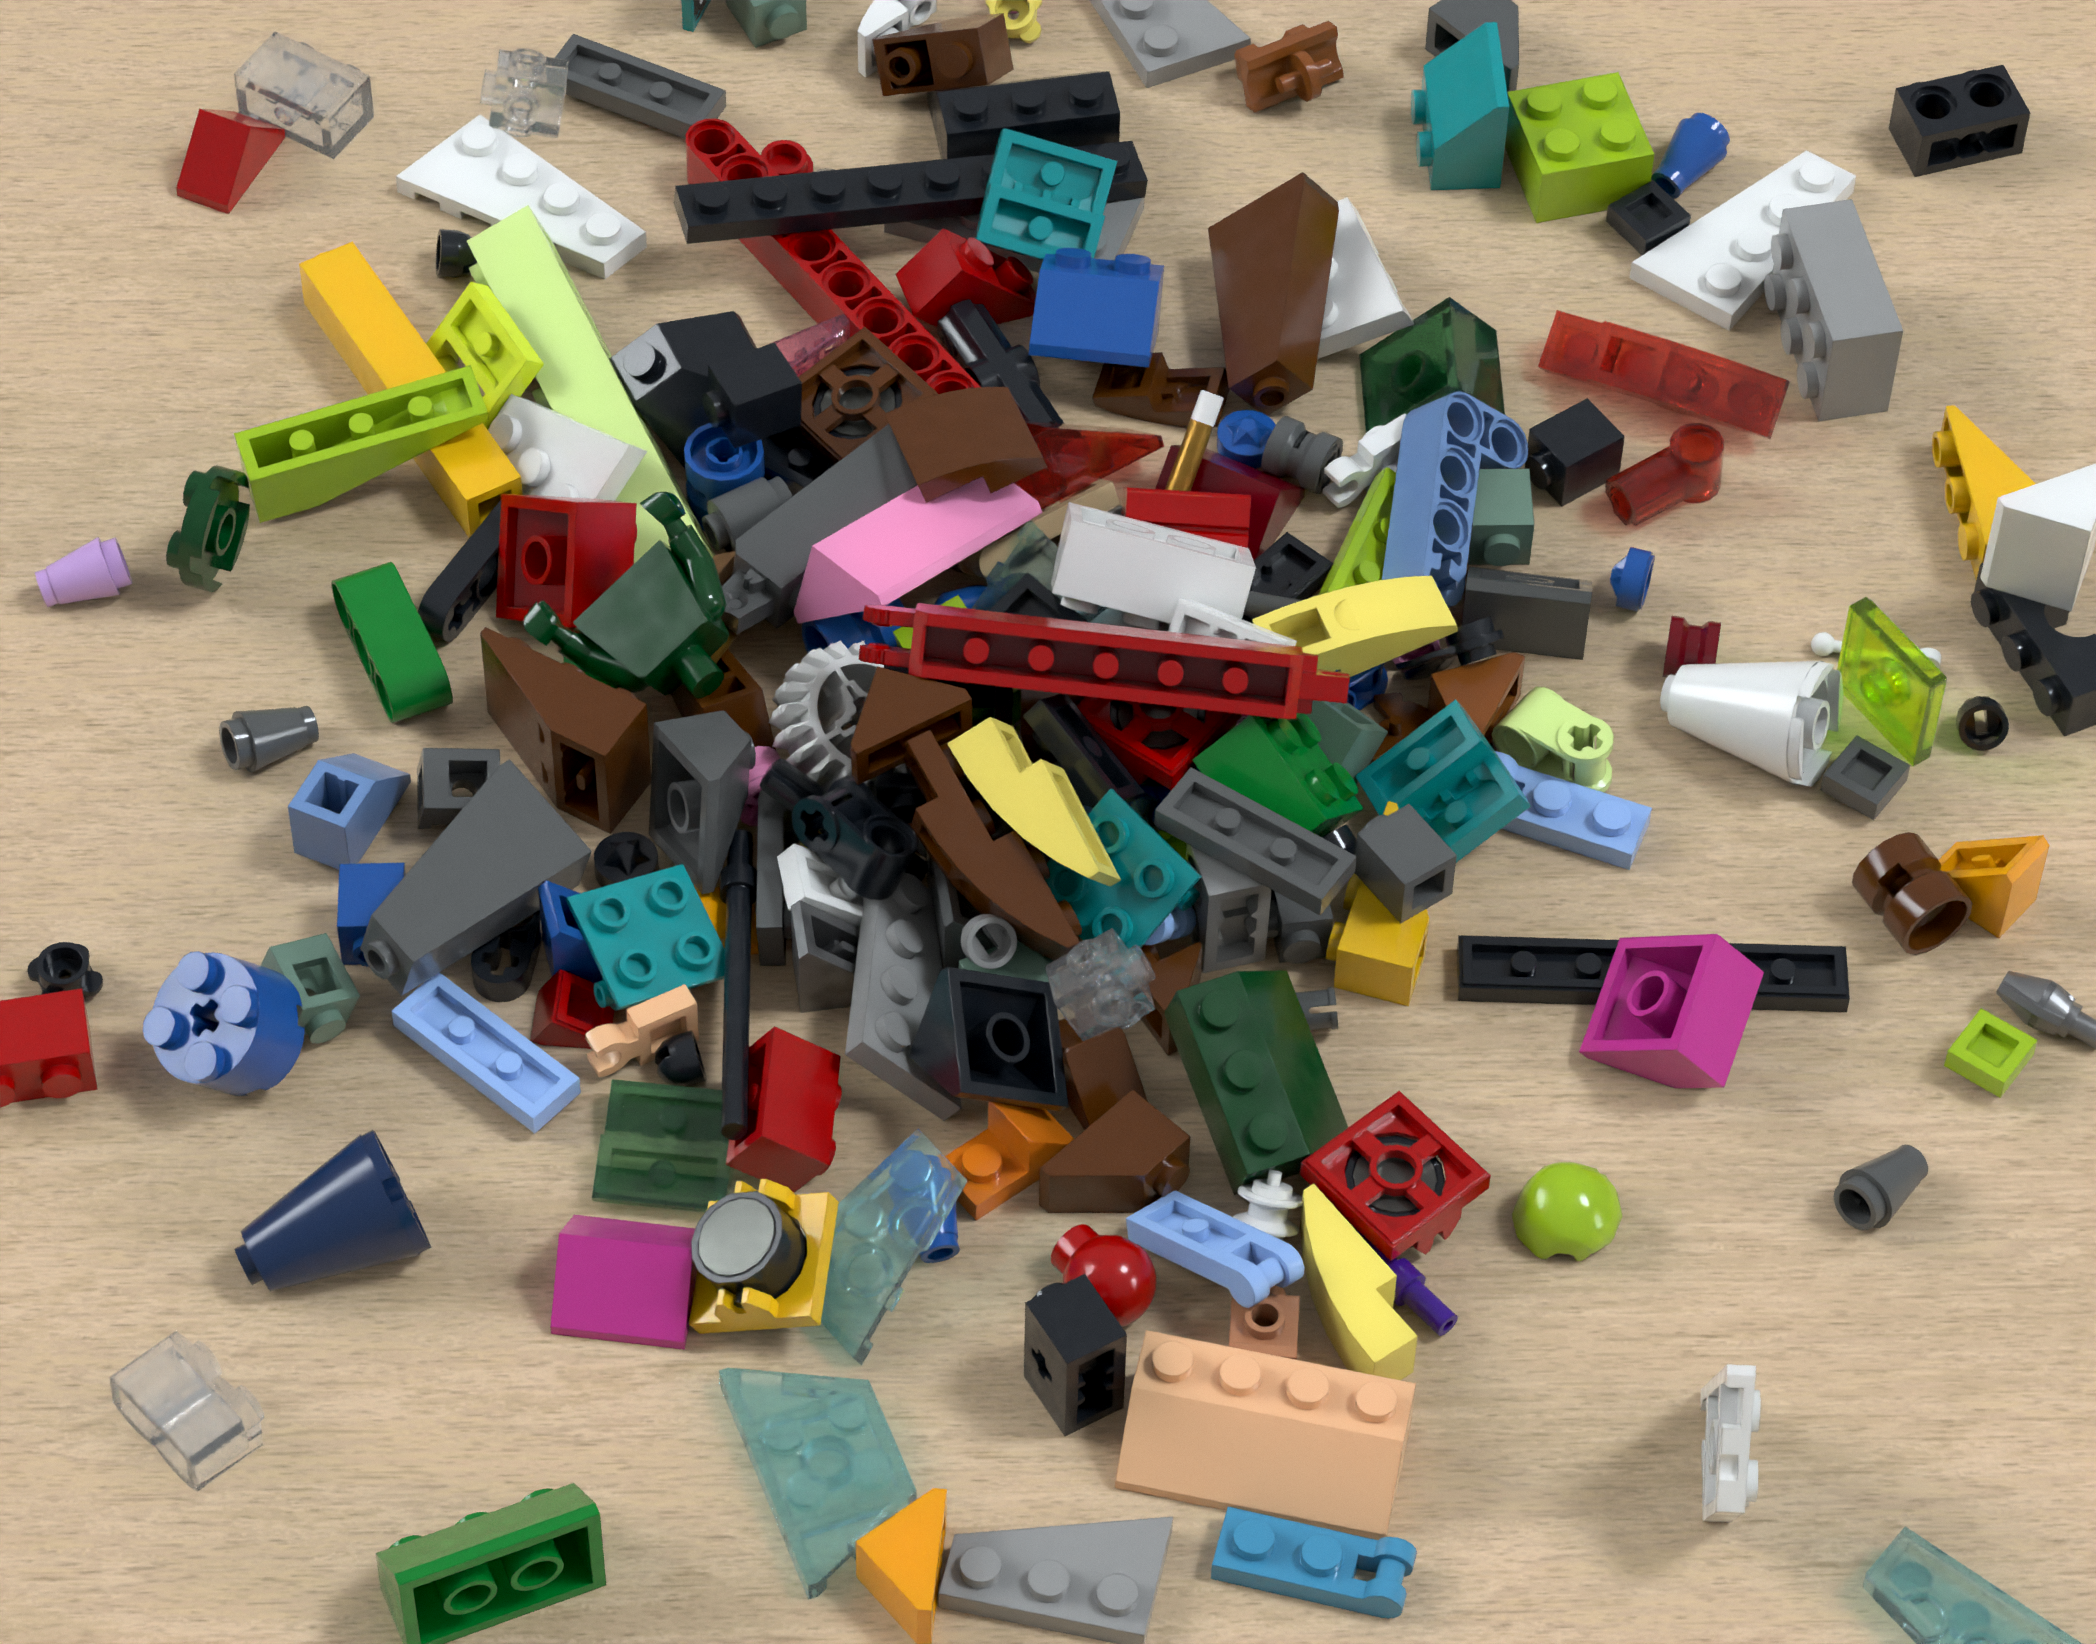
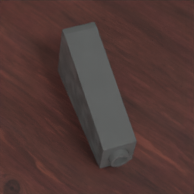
M509 759L494 771L373 912L360 949L363 951L370 969L379 978L387 979L402 996L540 910L538 887L546 880L571 890L579 886L592 851Z

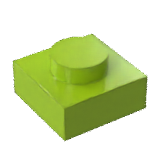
M1981 1008L1947 1051L1944 1066L2001 1098L2033 1057L2037 1039Z

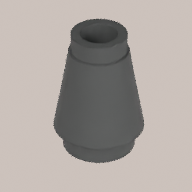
M303 706L299 708L235 711L232 719L220 723L219 735L222 750L229 766L233 770L246 768L252 773L306 747L307 744L317 742L319 739V729L312 709L309 706Z
M1905 1144L1847 1170L1841 1175L1839 1185L1834 1191V1203L1837 1211L1849 1225L1859 1230L1886 1226L1920 1184L1921 1180L1927 1176L1928 1164L1925 1157L1915 1147Z

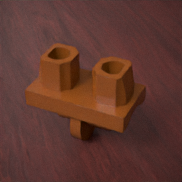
M1330 21L1311 28L1302 24L1286 30L1280 40L1265 46L1257 47L1255 44H1251L1236 50L1234 58L1237 78L1243 83L1246 107L1255 113L1296 96L1308 102L1321 96L1322 86L1344 78L1343 68L1336 47L1338 38L1337 26Z

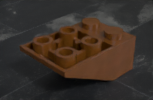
M485 627L480 633L489 715L557 809L611 834L651 784L647 704L640 701L628 690L612 688L587 676L573 664L560 663L533 650L527 643L518 638L505 637Z

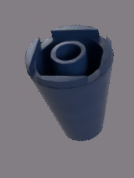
M371 1130L357 1136L243 1228L241 1234L245 1244L234 1250L250 1283L253 1285L263 1280L268 1289L273 1291L418 1256L421 1252L431 1248V1244L411 1200L408 1199L400 1183V1178L376 1132Z

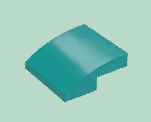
M1002 129L984 195L975 238L983 244L1041 261L1044 260L1045 254H1055L1056 250L1060 248L1087 250L1091 252V258H1094L1105 220L1103 213L1117 161L1009 129Z
M1456 699L1355 775L1379 816L1383 815L1388 801L1397 803L1399 809L1410 804L1457 855L1456 863L1531 807L1494 749Z

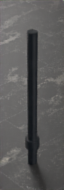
M742 829L735 831L727 853V866L720 873V899L726 904L721 1134L729 1140H740L748 1133L752 904L757 901V870L752 866L753 836L750 832Z

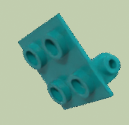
M1109 789L1088 814V817L1121 881L1110 887L1089 879L1056 862L1052 858L1047 863L1050 878L1045 881L1057 902L1065 899L1071 905L1082 928V934L1079 937L1119 974L1176 906L1181 911H1185L1197 901L1200 892L1194 885L1202 876L1113 789Z
M683 864L567 897L566 902L603 977L602 981L596 982L593 988L595 999L600 1007L610 1006L615 1011L638 1005L684 984L688 989H692L724 979V946Z

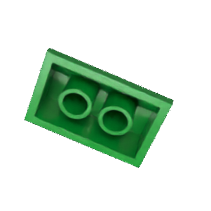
M575 1483L555 1490L546 1488L534 1491L524 1497L521 1502L490 1513L476 1512L469 1514L451 1527L425 1536L412 1535L404 1537L392 1544L389 1549L375 1553L380 1588L403 1644H445L606 1586L600 1512L596 1503Z

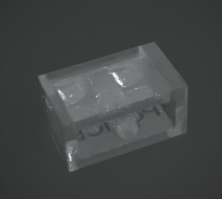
M276 31L234 73L239 113L285 129L286 137L332 159H335L374 117L369 75L353 65L339 62L316 51L304 42H297Z

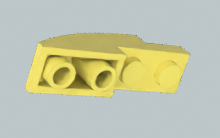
M1432 576L1401 577L1350 586L1284 606L1252 619L1255 625L1296 640V646L1302 647L1303 653L1318 655L1317 669L1337 670L1338 672L1348 673L1350 677L1458 632L1457 624Z

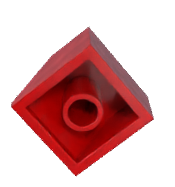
M501 494L496 618L524 621L525 615L536 601L538 604L540 601H545L557 614L564 627L577 628L573 622L634 564V548L637 539V503L590 498Z

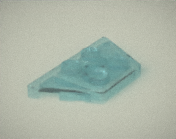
M740 1368L719 1370L720 1388L808 1600L818 1597L827 1589V1579L850 1557L856 1560L855 1542L917 1499V1490L870 1381Z

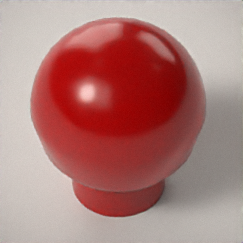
M1081 1224L1063 1234L1052 1250L1051 1263L1063 1274V1284L1085 1274L1121 1327L1135 1322L1151 1305L1157 1285L1155 1267L1147 1252L1138 1244L1118 1235H1099L1089 1225Z

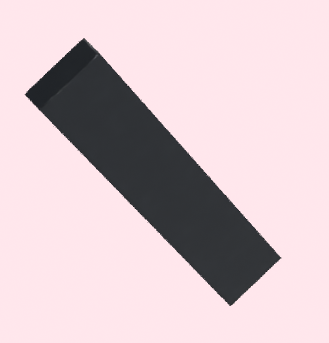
M1458 935V1001L1596 1005L1619 940ZM1729 943L1764 972L1751 1010L1847 1012L1850 996L1846 946Z

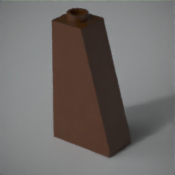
M1304 172L1208 228L1228 387L1256 411L1267 416L1310 392L1314 386L1339 206L1332 196Z

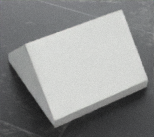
M2096 464L1998 497L1980 576L1986 587L2072 612L2096 543Z

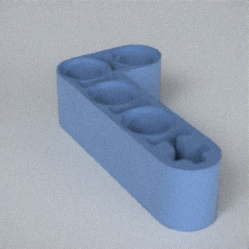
M1461 391L1451 393L1411 410L1405 416L1382 580L1413 576H1432L1448 608L1455 606L1461 600L1465 586L1479 469H1518L1526 462L1528 442L1519 424L1475 397Z

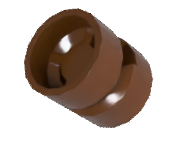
M1907 832L1897 834L1883 841L1863 858L1853 873L1852 884L1856 891L1876 915L1883 916L1885 927L1908 954L1926 953L1942 945L1958 932L1971 914L1973 903L1949 872L1941 871V863L1918 834Z

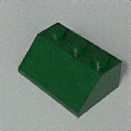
M1287 970L1236 971L1176 991L1164 1012V1016L1233 1194H1238L1240 1186L1253 1184L1255 1179H1267L1269 1170L1282 1172L1281 1179L1299 1174L1301 1162L1346 1130L1348 1124Z

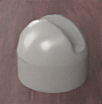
M982 914L970 919L962 929L960 940L962 950L965 956L976 965L986 969H995L1005 965L1013 957L1017 947V937L1013 927L1004 919L993 914ZM980 928L997 947L991 954L986 952L975 936Z

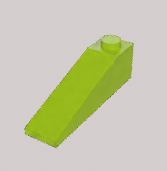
M469 365L234 433L243 473L246 474L249 480V492L259 522L262 523L320 506L489 420V416L472 367Z

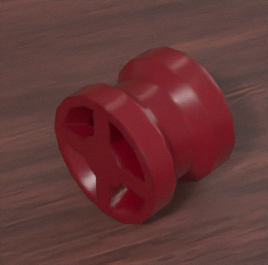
M1672 615L1662 677H1668L1670 674L1676 675L1679 668L1686 664H1716L1721 622L1708 621L1704 625L1699 626L1689 624L1684 617Z

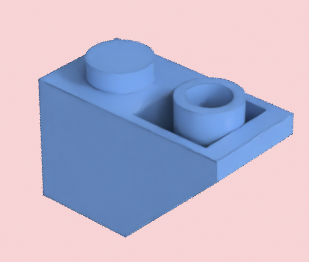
M355 753L318 760L288 805L294 853L338 870L339 864H358L411 783L410 774Z

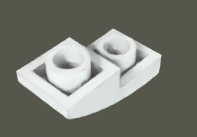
M874 0L864 15L858 29V72L866 78L878 70L873 39L908 30L914 25L923 23L931 14L936 12V0Z

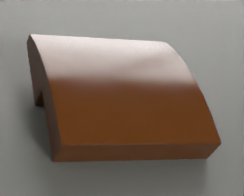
M978 387L945 392L908 403L884 413L926 503L982 476L990 493H993L1047 467L1008 387Z

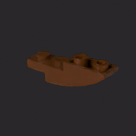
M931 730L908 740L903 761L927 802L915 809L911 827L916 832L917 837L929 856L951 884L982 914H993L1007 921L1013 927L1019 942L1062 965L1073 960L1080 943L1077 936L1082 934V928L1071 905L1065 899L1057 902L1045 880L1050 878V871L1039 849L1032 844L1025 846L1020 835L1015 830L993 841L990 837L996 834L993 820L979 799L971 802L959 782V780L964 778L963 769L948 744L939 746Z

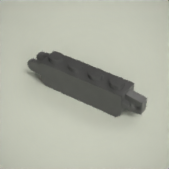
M889 424L735 540L732 576L722 586L727 606L721 619L729 630L739 634L764 619L777 629L795 616L794 609L812 546L918 485Z

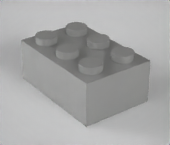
M1849 199L1783 209L1779 234L1773 235L1771 239V254L1774 266L1772 275L1765 277L1764 291L1769 309L1771 311L1777 310L1781 319L1780 330L1784 351L1787 355L1794 354L1798 365L1797 382L1802 398H1810L1818 421L1888 411L1903 329L1853 200Z

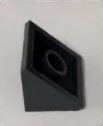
M946 967L941 970L908 1056L954 1097L1054 1111H1063L1068 1108L1054 983Z

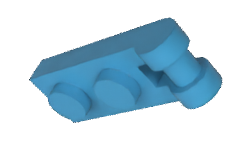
M1227 1507L1212 1562L1211 1579L1389 1619L1400 1616L1403 1611L1407 1593L1406 1589L1402 1586L1403 1578L1410 1575L1413 1571L1417 1550L1410 1542L1397 1537H1383L1379 1540H1374ZM1361 1569L1374 1572L1376 1575L1374 1579L1363 1581L1355 1579L1356 1571Z

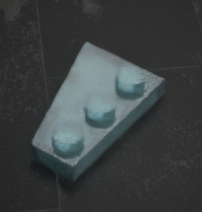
M919 1129L913 1132L838 1204L821 1323L861 1365L874 1345L870 1339L887 1310L893 1312L905 1290L901 1285L920 1252L928 1251L968 1181Z

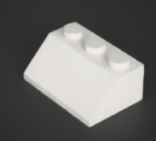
M1068 502L1051 580V588L1053 594L1062 596L1060 604L1067 608L1097 614L1100 605L1123 611L1122 620L1129 624L1156 630L1159 627L1160 621L1171 624L1179 598L1191 599L1242 619L1256 566L1249 548Z

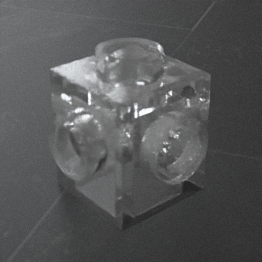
M521 48L514 51L499 49L496 71L484 70L480 104L490 105L489 126L494 129H501L515 137L538 135L558 139L567 87L569 60L545 57L542 53L533 49Z
M1113 928L1094 939H1087L1078 943L1068 954L1045 966L1054 1003L1082 1041L1116 1027H1121L1122 1030L1136 1024L1144 1015L1155 1010L1148 983L1155 980L1156 977L1150 962L1138 945L1128 949Z

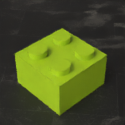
M1619 72L1507 92L1509 113L1505 149L1536 223L1607 211L1609 204L1651 182L1655 154Z

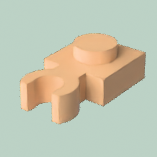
M684 984L626 1009L627 1021L617 1025L612 1023L603 1024L585 1034V1038L593 1050L587 1053L588 1061L598 1077L608 1076L620 1070L634 1057L640 1066L655 1060V1052L660 1044L673 1035L692 1030L696 1041H699L697 1002Z

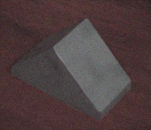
M799 900L791 906L792 961L800 1011L804 1013L851 1007L860 928Z

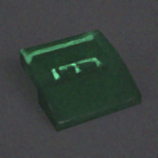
M612 1079L605 1132L600 1135L592 1200L594 1202L705 1213L708 1209L709 1201H718L729 1195L734 1168L726 1165L729 1139L721 1134L722 1090Z

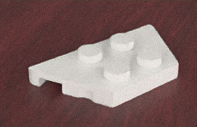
M1727 1364L1701 1389V1410L1706 1411L1705 1440H1702L1701 1445L1703 1521L1730 1523L1745 1513V1507L1749 1506V1502H1756L1758 1493V1461L1749 1459L1751 1433L1758 1432L1760 1423L1761 1398L1760 1390H1755L1756 1366Z

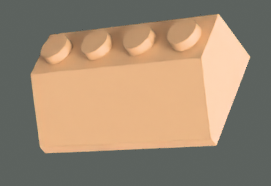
M1146 1330L1131 1388L1115 1488L1226 1511L1227 1507H1233L1379 1540L1387 1537L1411 1428L1416 1383Z

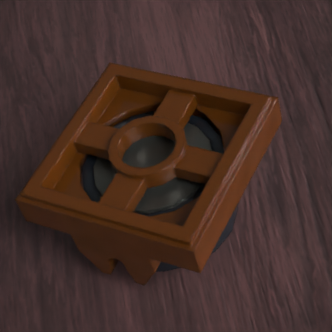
M864 327L799 376L802 382L801 425L795 427V429L835 465L889 424L884 413L908 403L938 395V393Z

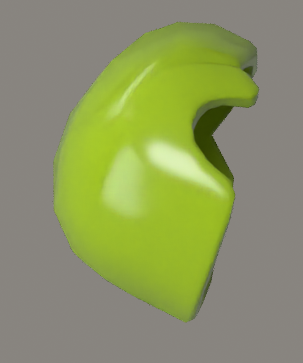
M1557 1162L1544 1166L1527 1181L1516 1201L1512 1212V1219L1517 1238L1535 1256L1547 1259L1557 1253L1570 1254L1575 1257L1576 1261L1581 1262L1590 1254L1596 1253L1612 1242L1622 1219V1211L1618 1192L1606 1175L1599 1173L1596 1168L1583 1164Z

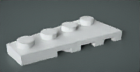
M1806 150L1631 263L1630 279L1730 331L1765 292V277L1772 275L1774 266L1771 254V239L1773 235L1779 234L1783 209L1847 200L1854 192L1856 175Z

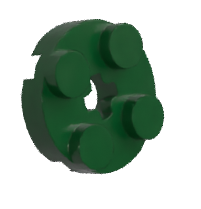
M216 465L211 467L206 473L195 470L189 475L183 492V503L187 509L181 531L177 530L173 533L166 552L167 565L179 569L180 579L185 585L213 592L222 585V583L213 580L219 569L232 571L240 554L249 520L250 504L239 502L238 486L250 489L249 480L245 473Z

